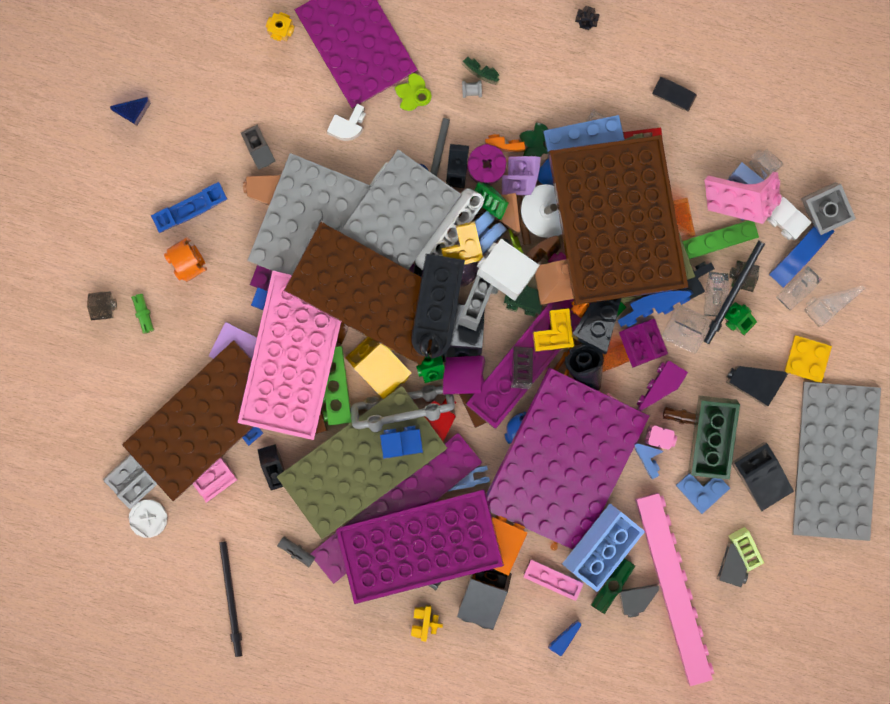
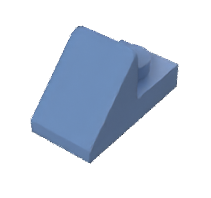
M636 443L634 448L650 478L658 477L657 471L660 468L655 460L651 461V458L663 451Z

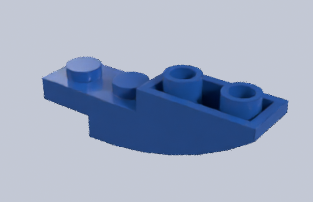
M678 289L650 294L631 303L630 305L634 311L617 321L621 327L624 325L630 327L638 322L636 318L643 315L645 318L654 313L653 308H655L658 314L663 312L666 315L674 310L673 306L680 302L683 305L690 301V296L694 293L692 290Z

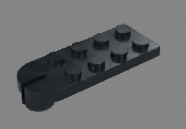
M425 254L411 343L416 352L427 358L429 354L427 353L430 339L432 340L430 358L443 355L450 346L465 263L463 259Z

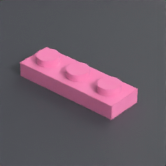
M532 559L523 575L524 578L574 601L577 600L584 584Z

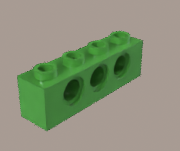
M338 346L335 347L332 360L336 364V370L329 373L323 403H326V410L323 411L324 421L328 422V425L352 423L343 347ZM331 381H337L339 384V388L335 392L330 391L328 388ZM336 399L341 402V408L338 411H334L331 408L332 401Z

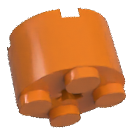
M188 237L168 248L167 253L164 254L169 264L172 263L176 269L174 274L177 279L186 282L207 271V267H203L206 264L204 258L195 245L191 246L189 244L191 240Z

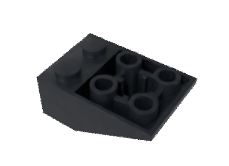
M761 443L732 462L734 469L761 512L794 492L781 465L767 443Z

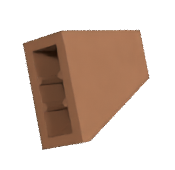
M281 175L246 177V182H243V191L247 193L250 199L269 206Z

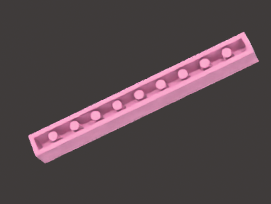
M654 493L636 498V505L687 682L690 686L711 681L713 680L712 674H714L713 666L707 661L706 656L709 655L706 644L703 645L701 637H704L702 628L697 626L695 620L698 618L696 608L691 606L690 600H693L690 588L686 589L685 581H687L685 570L680 568L679 563H682L679 551L676 552L674 544H677L675 535L670 533L669 530L671 521L669 515H665L663 509L666 507L664 497L660 496L659 493Z

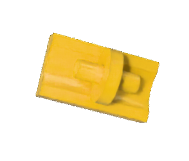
M432 605L415 607L413 618L424 619L423 626L412 625L411 636L421 638L423 642H427L429 626L431 627V634H436L437 628H443V623L438 622L439 615L433 614V620L430 621Z

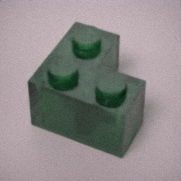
M526 285L515 301L505 294L502 304L506 306V310L517 312L518 309L523 310L525 315L535 317L536 314L539 315L542 309L538 290L528 287V285Z

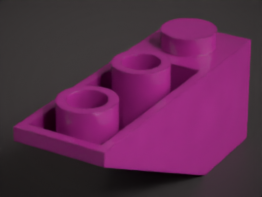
M669 360L665 363L661 362L656 370L659 374L655 379L652 378L646 387L649 389L646 395H641L636 403L638 405L637 410L642 411L677 390L688 372Z

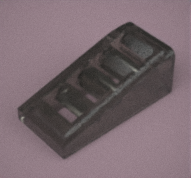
M514 346L511 387L530 389L533 384V348ZM518 354L528 355V358L518 357ZM518 362L527 363V365H518ZM518 370L527 371V373H518Z

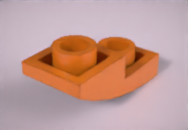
M500 134L489 135V139H485V144L496 146L504 152H525V144L520 142L519 139L508 141L509 144H505V139L500 137Z

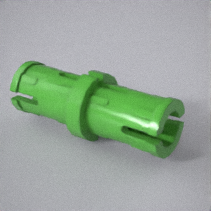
M138 294L136 297H131L136 310L135 316L139 319L142 333H150V331L155 330L149 315L151 312L147 309L144 295Z

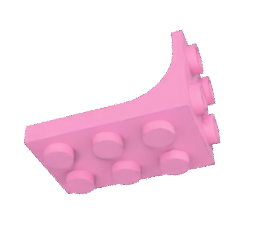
M772 172L766 180L757 184H742L712 176H707L704 180L708 211L763 224L772 215L773 210L781 203L782 196L780 195L778 172Z

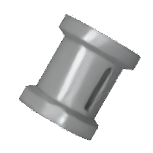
M481 80L473 83L462 81L463 98H466V96L482 97Z

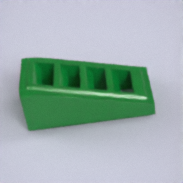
M477 183L474 191L483 196L484 203L482 207L496 218L502 219L509 202L490 184Z

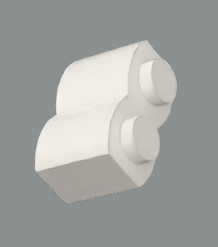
M782 197L780 205L773 210L772 215L767 219L773 227H780L782 230L781 234L788 240H796L811 224V221L784 197Z

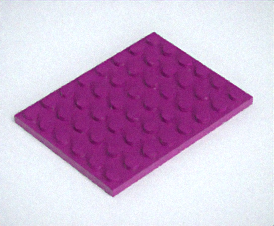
M549 367L486 493L490 512L499 517L502 516L508 521L525 526L526 529L573 550L601 515L650 416Z

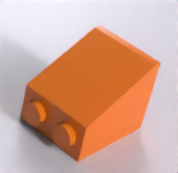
M496 515V517L492 516L504 566L494 569L509 576L528 532L524 530L525 526L514 523V525L509 524L506 518Z

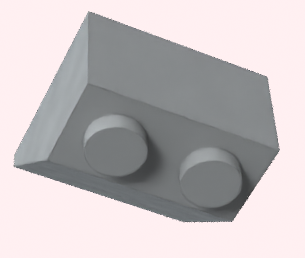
M835 182L801 198L809 218L820 235L856 219L840 183Z

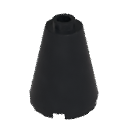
M579 344L569 350L570 353L565 357L567 370L575 380L599 391L602 382L603 353L586 344Z

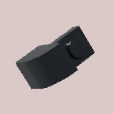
M450 144L446 184L450 187L465 188L469 146Z
M704 261L696 265V270L694 271L696 277L687 280L688 288L684 290H692L694 294L690 296L691 299L705 292L698 278L715 269L712 262L706 264Z

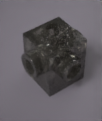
M737 260L735 268L731 267L729 273L731 287L735 284L746 262ZM753 265L740 290L754 291L759 278L760 266Z
M111 291L88 294L87 308L91 321L114 318V310H117V300L113 299Z

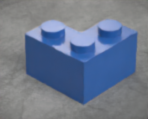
M415 426L404 427L402 432H396V429L384 430V434L380 435L383 459L423 453L420 429H416Z

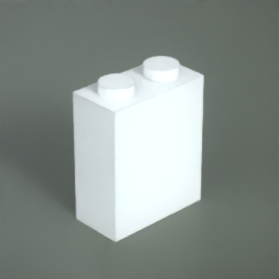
M500 239L498 243L494 242L488 250L489 256L487 258L483 257L478 263L477 267L479 270L477 275L515 301L537 272L539 264L503 239Z

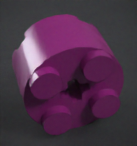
M484 144L471 152L468 159V172L476 183L495 184L505 173L506 158L503 152L496 146ZM489 161L491 168L487 167L484 169L483 162L487 163Z

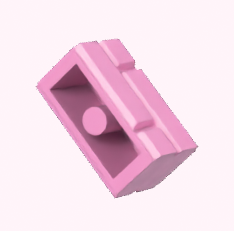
M650 425L644 442L648 445L669 450L671 447H675L677 436H675L672 430Z

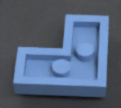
M690 473L676 484V487L701 514L730 489L722 479L711 478L702 486Z

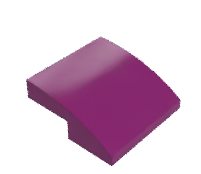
M655 318L619 332L632 368L668 354Z
M484 356L446 357L443 394L481 393L484 383Z

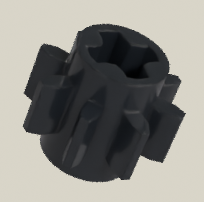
M585 6L582 10L578 9L575 22L579 23V28L590 30L592 27H597L600 14H596L595 8Z

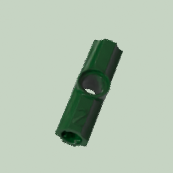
M624 558L606 580L591 606L605 614L616 596L622 591L623 585L636 565ZM617 581L618 588L616 590H609V582Z

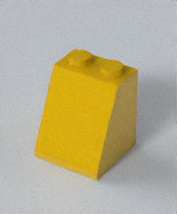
M366 337L345 357L352 367L383 399L392 394L400 384L405 383L411 374L389 348L369 337Z

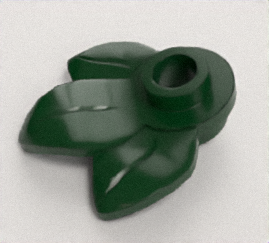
M536 122L534 131L527 130L519 135L521 141L527 146L523 156L542 157L543 154H548L547 147L543 146L545 142L543 131L549 130L546 125Z

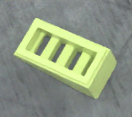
M743 527L728 536L731 543L738 550L747 568V572L764 564L748 529ZM749 543V545L743 547L742 549L740 548L744 544ZM753 550V552L744 556L746 552ZM756 556L757 559L747 563V560Z

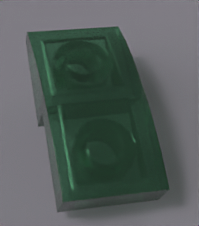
M467 57L463 60L462 65L479 79L494 85L499 83L500 79L498 77L500 75L493 67L485 66L480 70L481 65L474 58L471 60Z

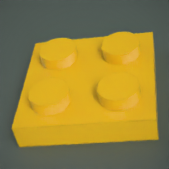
M794 335L784 372L822 383L832 346Z

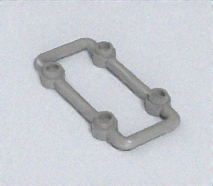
M427 385L421 390L408 392L411 399L423 397L425 401L431 402L436 399L437 394L443 393V386ZM445 394L447 401L445 405L439 406L433 403L420 410L384 417L373 415L368 417L367 420L359 421L358 410H369L383 400V398L377 396L368 397L365 401L351 406L352 426L355 429L369 428L372 432H378L382 430L384 424L424 416L434 421L439 419L441 413L454 409L453 394Z

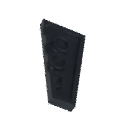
M622 298L591 303L573 332L572 338L607 355Z

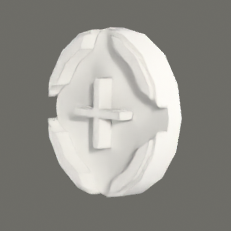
M143 500L135 504L129 513L130 527L136 535L143 538H151L159 535L165 529L168 515L165 508L159 502Z

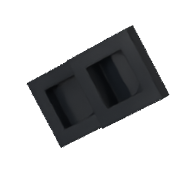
M660 77L652 92L653 96L670 102L671 105L689 112L697 97V94L663 77Z

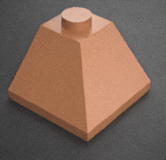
M516 193L502 195L509 204L502 219L495 217V220L499 223L501 222L507 229H511L514 235H519L520 224Z
M567 259L539 265L534 275L540 305L573 299Z

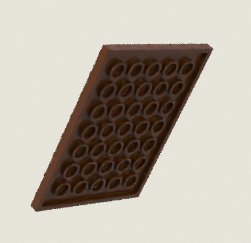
M662 135L550 150L548 152L574 305L688 288Z

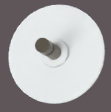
M547 184L534 187L532 194L525 195L521 204V217L524 225L530 232L542 238H550L562 234L555 189L553 185Z

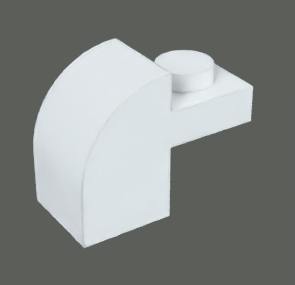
M357 104L349 121L335 114L327 134L342 141L356 139L363 132V127L359 126L358 123L362 124L366 116L364 107Z

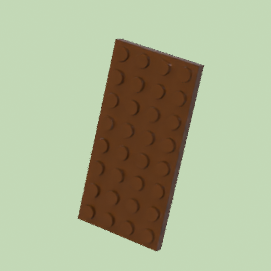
M320 222L283 291L418 365H421L425 356L415 351L411 343L421 277L325 223ZM431 339L429 340V343H428L427 352H428V350H429V348H430V346H431V344H432V340H431Z
M235 340L223 349L122 444L172 501L179 498L254 428V426L238 423L252 359Z

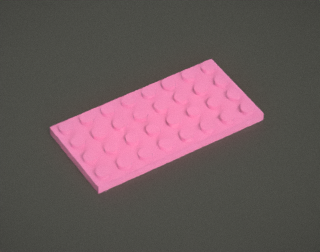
M272 271L238 423L314 440L341 322L283 291L291 275Z

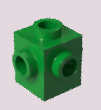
M737 302L731 305L724 318L727 321L725 325L730 330H737L744 336L757 321L752 316V311L743 304L741 306Z
M428 354V358L425 357L421 365L416 366L419 377L423 376L424 383L444 378V364L441 356L430 358V354Z

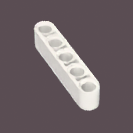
M470 188L461 192L459 199L415 259V263L419 268L423 270L426 253L443 256L441 248L455 245L459 239L456 226L472 221L484 203L481 194Z

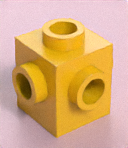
M279 12V14L273 13V16L269 17L266 23L267 32L271 35L270 38L280 42L281 40L287 41L288 37L292 36L295 28L290 16ZM278 22L283 24L281 28L276 27Z

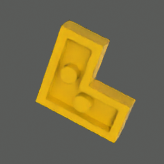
M475 221L457 225L456 230L460 244L441 248L442 255L465 260L464 264L480 261L483 255Z
M569 308L549 311L551 330L533 332L535 352L574 347Z

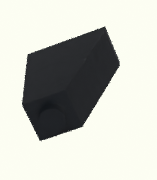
M736 366L735 369L732 367L728 372L726 383L763 406L768 407L788 373Z

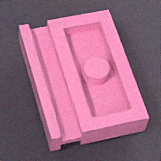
M221 457L193 483V486L207 503L238 479Z

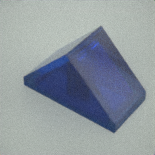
M148 97L110 106V109L115 114L138 126L151 102Z

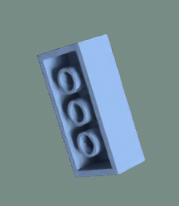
M609 504L562 564L598 592L645 531L620 510Z

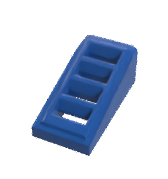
M576 620L549 644L548 649L562 656L582 626L581 622Z

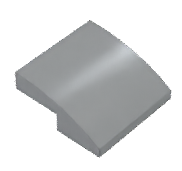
M131 455L127 456L103 478V481L129 509L157 485Z

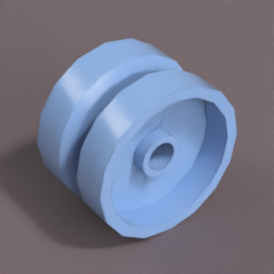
M488 211L475 220L482 255L507 230L501 222L496 223L491 229L488 228L495 219Z

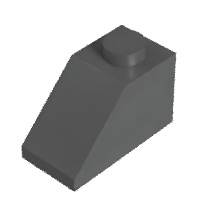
M258 124L241 132L258 170L275 162L274 156Z
M728 542L717 579L742 588V584H746L748 579L747 568L735 545Z
M654 584L622 590L619 593L622 613L628 615V618L639 616V613L644 612L659 591V586Z

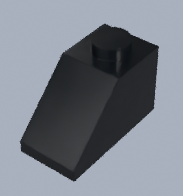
M276 444L257 449L260 466L270 490L284 487L277 478L285 469Z

